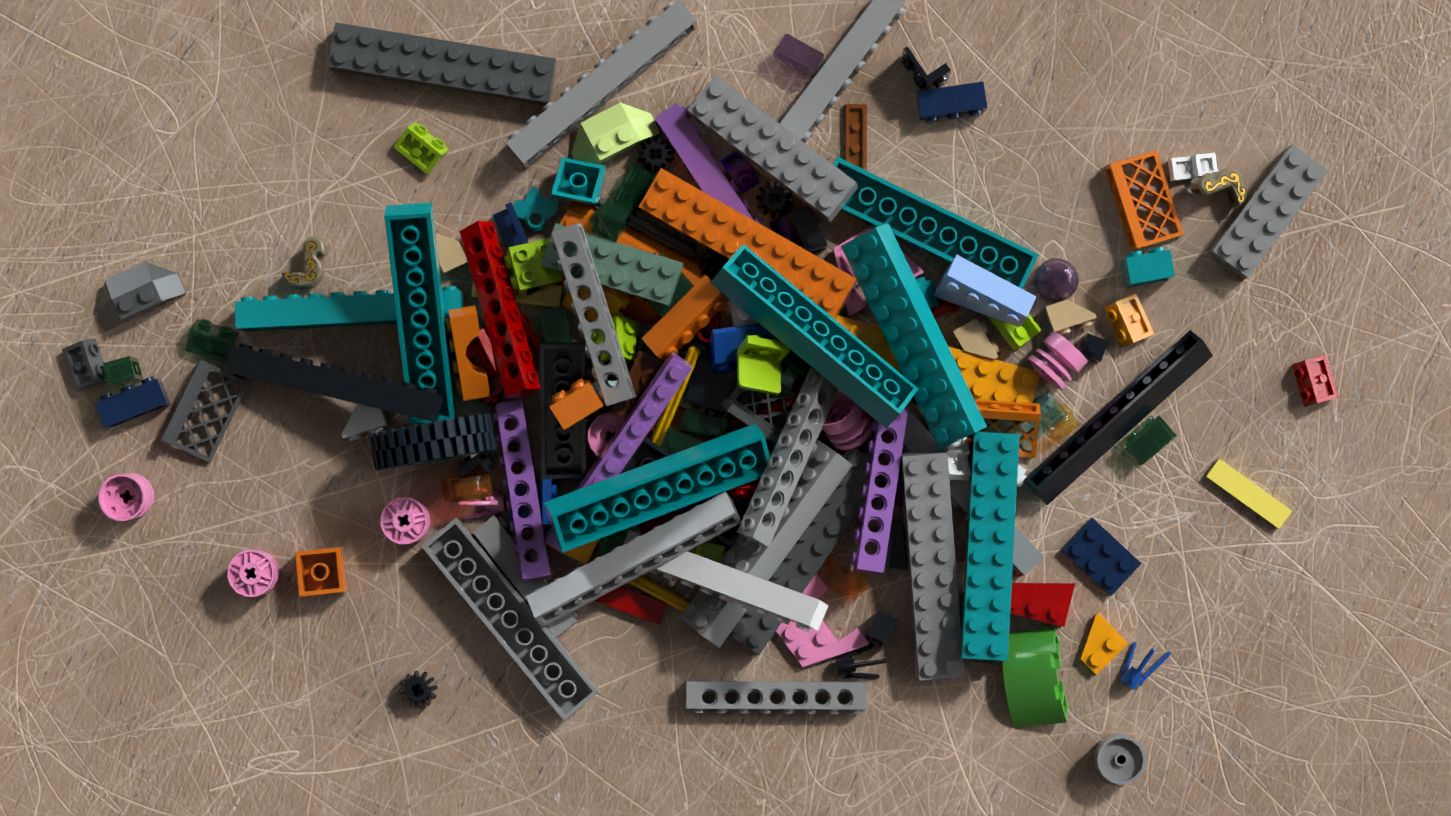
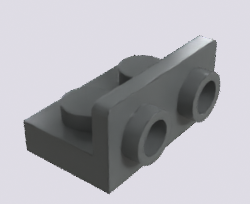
M96 339L82 340L62 349L76 391L109 381L107 368L104 365Z

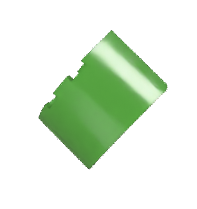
M1055 627L1009 632L1008 661L1002 662L1006 697L1014 727L1066 723L1068 703L1063 681L1058 680L1057 669H1061L1060 640Z

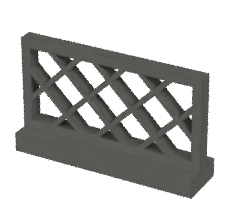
M201 359L161 440L211 463L249 382L231 373L224 372V370ZM211 369L220 373L222 383L213 386L209 385L207 376ZM223 375L231 380L225 381ZM206 381L207 388L202 389V386ZM237 381L243 384L240 393L230 396L227 383ZM224 385L228 397L215 401L211 389ZM209 390L213 402L200 407L197 399L199 393ZM237 397V399H236V401H235V403H234V405H233V402H232L231 399ZM229 400L232 407L230 413L220 416L216 404ZM195 401H196V404H197V407H198V408L192 409V407H193V405H194V403H195ZM214 405L218 417L205 421L201 409ZM199 410L203 423L190 427L187 419L189 413ZM227 417L226 422L223 425L222 418ZM219 420L222 427L221 432L210 436L207 424ZM185 421H186V424H187V427H188V428L182 429V427H183V425H184V423H185ZM204 425L208 437L195 441L191 429ZM189 430L193 443L182 445L176 442L179 433ZM218 437L215 444H213L212 439ZM210 441L212 450L208 457L199 453L198 443ZM194 445L196 451L188 447Z
M781 382L780 395L769 397L768 393H764L765 398L754 400L753 390L742 389L737 386L729 399L725 398L720 405L748 426L756 424L764 436L776 444L781 434L780 430H783L787 421V413H790L792 408L786 409L785 398L794 396L797 399L798 393ZM749 391V402L740 403L736 400L741 392ZM780 399L782 410L771 412L770 401ZM766 403L767 413L757 415L755 405ZM782 414L784 425L774 427L772 416Z

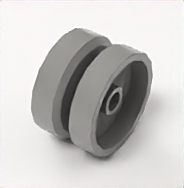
M1121 733L1110 734L1103 738L1095 748V767L1099 774L1111 783L1119 785L1130 784L1139 779L1145 771L1147 763L1146 752L1141 743L1131 736ZM1122 755L1124 757V760H1121L1120 763H1118L1117 757Z

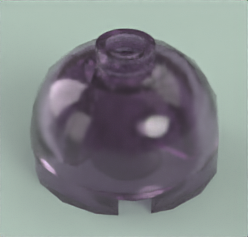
M1051 258L1043 262L1037 268L1034 275L1036 291L1044 300L1052 303L1069 299L1076 292L1079 284L1078 273L1075 267L1069 261L1061 258Z

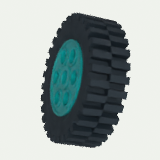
M490 413L434 421L369 434L375 471L496 450Z

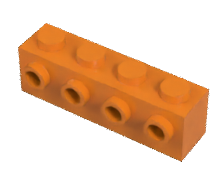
M705 275L642 337V340L653 353L663 361L667 359L671 351L677 355L678 351L685 344L689 343L694 335L701 328L705 327L717 312L723 310L726 303L730 300L711 284L712 279Z

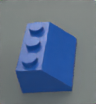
M759 323L712 330L706 347L712 373L726 374L736 370L737 347L747 335H757L760 338L769 340L779 339Z

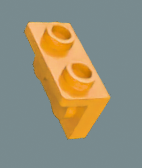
M1136 293L1105 307L1107 318L1111 322L1116 338L1122 347H1126L1154 334Z

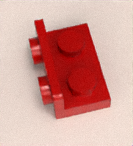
M1326 355L1292 364L1300 397L1305 407L1338 398Z

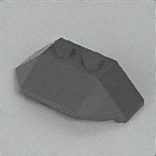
M144 262L105 280L96 312L105 331L187 293L178 273Z

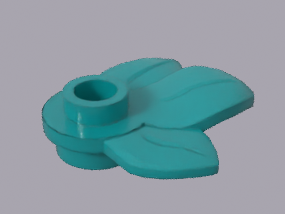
M534 186L527 193L525 201H514V209L517 216L525 220L529 229L540 231L546 226L547 219L556 214L558 199L556 197L545 199L542 192ZM533 217H540V222L534 224L532 222Z

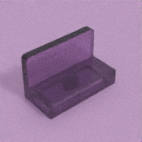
M785 34L779 46L777 45L773 52V57L812 78L824 54L795 37Z

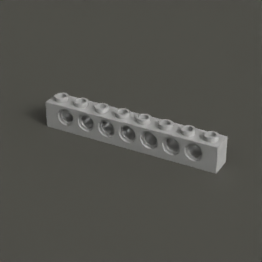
M582 223L551 232L553 236L550 238L554 250H557L560 258L557 259L560 271L564 272L566 277L564 285L567 293H571L573 299L571 303L572 311L575 316L578 315L580 321L578 330L581 337H585L586 340L585 352L588 359H592L593 362L592 374L594 379L599 381L601 389L598 391L601 401L605 402L606 406L636 397ZM569 244H573L576 248L574 256H570L567 253V246ZM577 265L583 270L580 278H577L573 273ZM583 287L587 288L590 292L587 300H584L580 295ZM590 309H593L597 314L593 322L587 317V312ZM596 331H600L603 334V341L601 343H597L594 339ZM604 352L610 356V363L608 365L603 364L601 361V355ZM610 374L617 378L615 387L608 383V376Z
M810 368L737 531V533L747 539L767 547L770 546L839 391L836 386L814 368Z
M686 681V709H691V713H704V709H713V713H727V709H736V713H749V709H758V713H772V709H781V713H794V709H803V713L815 714L817 709H826L827 714H839V709H848V714H862V710H867V682ZM705 691L714 692L716 696L714 702L706 703L702 698ZM728 691H735L737 693L738 700L735 703H728L725 700V694ZM757 691L761 696L759 702L750 703L747 699L749 692ZM779 691L782 693L783 699L780 703L775 704L771 702L770 695L772 692ZM797 691L805 694V700L800 704L792 700L793 694ZM819 691H824L828 695L827 701L823 704L815 701V695ZM842 691L850 694V700L846 704H841L837 700L838 694Z

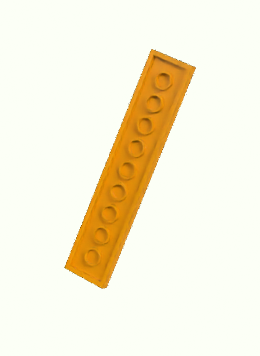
M837 316L836 321L902 374L880 327ZM949 347L973 399L1033 403L1040 377L1034 370Z

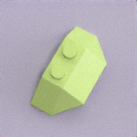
M618 103L580 123L571 154L574 160L600 165L641 144L642 141L649 140V137H655L661 133L651 113Z

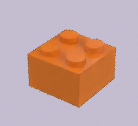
M581 378L571 384L572 387L569 391L565 392L563 389L552 396L550 409L564 430L603 407L599 393L590 378L587 380Z
M343 547L295 552L299 597L348 592Z

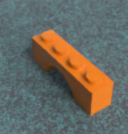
M469 306L448 310L450 318H445L447 332L452 331L453 339H449L451 353H456V359L452 360L454 373H459L460 380H456L458 394H463L464 401L490 397L485 367L473 364L466 356L467 346L475 337L480 335L476 307Z

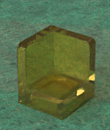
M1066 403L1045 415L1058 438L1080 426Z

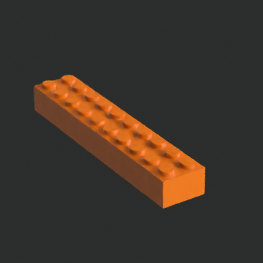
M662 168L639 205L641 211L727 260L743 244L746 245L835 320L857 283L855 277Z

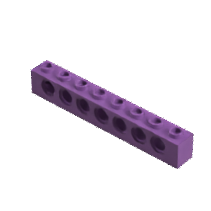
M523 400L496 404L497 410L493 411L495 424H499L500 432L496 433L498 446L502 445L503 454H500L501 467H506L507 476H503L505 489H509L510 498H506L508 511L513 512V520H510L511 532L516 533L517 541L513 542L515 555H519L520 564H517L518 577H523L525 583L549 579L552 577L525 405ZM515 421L517 427L514 430L508 431L505 429L508 422ZM512 443H519L520 449L513 453L509 451V446ZM520 464L524 466L522 473H512L515 465ZM525 486L527 493L524 496H517L516 489L518 487ZM529 508L531 510L530 515L527 518L519 517L521 509ZM526 530L534 531V536L530 540H524L522 538L523 533ZM529 552H536L538 554L534 562L526 561V555Z
M909 402L887 429L876 419L873 418L871 431L875 432L873 440L869 441L868 453H871L870 462L866 463L864 473L868 478L867 484H863L861 497L864 498L863 507L860 506L858 512V520H861L860 529H856L854 542H858L857 551H853L851 558L854 571L878 575L884 573ZM884 432L889 433L892 438L891 443H884L881 439V434ZM880 454H883L888 458V464L886 466H883L878 462V456ZM879 476L884 479V488H879L875 485V477ZM872 499L880 500L882 504L880 510L872 508ZM869 521H875L878 524V531L876 533L868 529ZM866 543H871L875 547L873 555L865 552L864 547Z

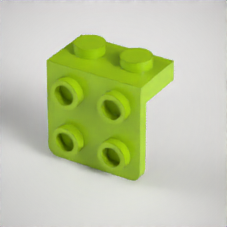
M550 238L508 248L507 256H504L506 268L511 270L512 277H510V283L513 291L516 290L517 296L527 294L528 289L562 280V273L541 266Z
M616 313L611 318L625 362L631 365L636 357V321ZM596 331L594 334V339L597 343L603 341V334L600 331ZM602 353V363L610 360V356L607 353ZM586 355V366L593 368L592 359H588Z
M747 335L737 347L738 386L742 389L778 395L781 392L780 362L790 352V349L780 340H769L760 338L757 335Z

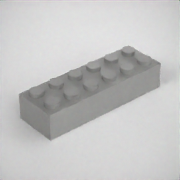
M1294 144L1290 145L1210 250L1209 254L1243 280L1249 278L1329 170Z

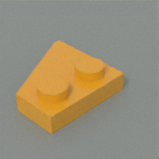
M1096 613L1080 659L1097 675L1128 643L1099 613Z

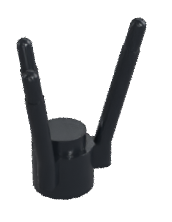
M868 644L852 652L841 654V658L836 659L838 675L845 676V679L852 677L877 679L880 677L879 674L853 672H856V668L887 663V659L855 663L854 658L850 659V657L876 647Z

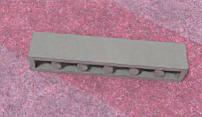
M493 515L475 529L473 533L528 602L526 596L532 594L538 588L549 585L548 581L551 579L525 583L523 577H518L517 564H520L519 555H515L513 542L517 541L516 535L511 536L506 530L509 526L501 516L497 518ZM529 552L526 555V561L534 562L535 559ZM574 610L546 625V627L557 638L578 621L575 618L578 614Z

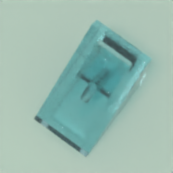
M1049 390L1033 400V403L1040 404V418L1049 431L1068 419V414Z

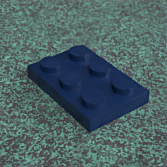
M1093 517L1061 550L1110 596L1142 564Z

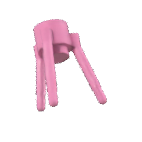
M458 482L453 483L455 487L490 495L485 496V501H459L458 505L485 506V510H488L466 515L463 517L464 520L498 515V512H503V494H498V490H487Z

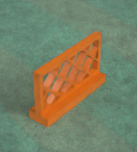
M1157 150L1122 161H1116L1104 167L1130 252L1184 235ZM1146 158H1153L1155 167L1152 172L1142 167ZM1129 164L1136 168L1132 178L1124 174L1122 165ZM1139 170L1150 176L1145 186L1135 181ZM1153 178L1161 183L1162 187L1159 193L1148 188ZM1132 184L1143 189L1138 199L1130 194L1129 190ZM1146 192L1156 197L1152 207L1142 202ZM1159 199L1168 205L1166 214L1155 209ZM1139 205L1149 210L1145 221L1137 216L1136 211ZM1152 213L1163 218L1159 228L1148 223ZM1166 220L1174 224L1176 233L1168 234L1162 230ZM1146 226L1156 231L1153 240L1145 241L1143 231Z
M974 399L983 419L990 423L986 428L978 432H987L994 427L999 433L1009 434L1014 429H1017L1023 435L1019 438V444L1027 439L1032 445L1031 451L1022 450L1019 447V457L1036 458L1040 404ZM1002 420H1008L1012 426L1003 431L997 424ZM1024 422H1034V428L1027 433L1020 425ZM967 437L968 445H970L969 450L971 453L972 437L970 439Z

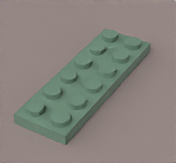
M555 223L553 231L567 226ZM585 232L601 286L670 307L684 266L682 262ZM549 240L541 266L564 274V272L560 271L557 259H560L558 252L553 249L551 240ZM573 244L567 246V253L570 256H574L576 253V248ZM577 265L573 273L577 278H580L583 270Z

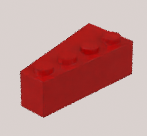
M1012 583L1010 613L1065 627L1075 583Z

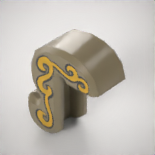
M1226 168L1213 173L1199 174L1192 179L1190 185L1192 193L1198 197L1224 189L1230 208L1240 207L1245 203L1247 197L1246 182L1235 169Z
M309 237L303 242L304 272L282 273L284 281L290 286L298 289L315 287L322 281L324 266L318 256H325L327 251L325 243L317 237Z

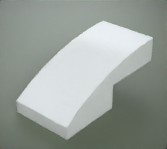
M1215 153L1167 159L1170 181L1193 179L1199 174L1213 173L1218 170Z
M967 437L944 447V451L948 453L949 480L969 481L971 477L967 458L970 450Z

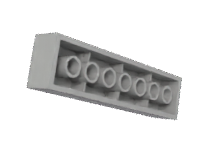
M716 75L688 109L692 118L829 222L834 219L858 188L857 183Z

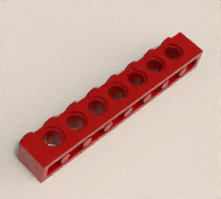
M477 221L460 230V236L506 398H523L541 389L538 375L534 367L520 312L515 301L514 291L511 287L496 228L493 222Z

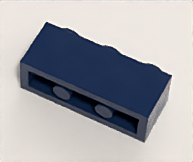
M984 81L920 90L916 93L920 120H925V123L937 122L940 117H947L948 120L961 118V114L968 113L970 117L983 115L982 111L987 110Z
M154 376L142 380V384L133 387V385H128L121 388V393L116 395L108 393L100 396V401L95 402V406L103 427L109 429L171 405L162 380L154 379Z

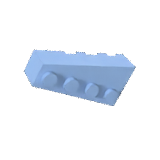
M959 255L955 256L943 274L933 295L1020 327L1025 321L1036 299V296Z

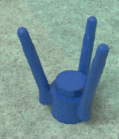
M1133 642L1125 665L1120 671L1123 675L1120 680L1131 688L1136 689L1171 655V652L1168 651L1143 674L1141 671L1150 660L1155 649L1152 648L1137 669L1133 666L1129 669L1137 643Z

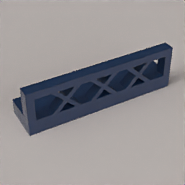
M511 202L505 204L507 209L493 214L507 250L512 246L529 243ZM544 285L528 289L526 295L528 297L548 287Z

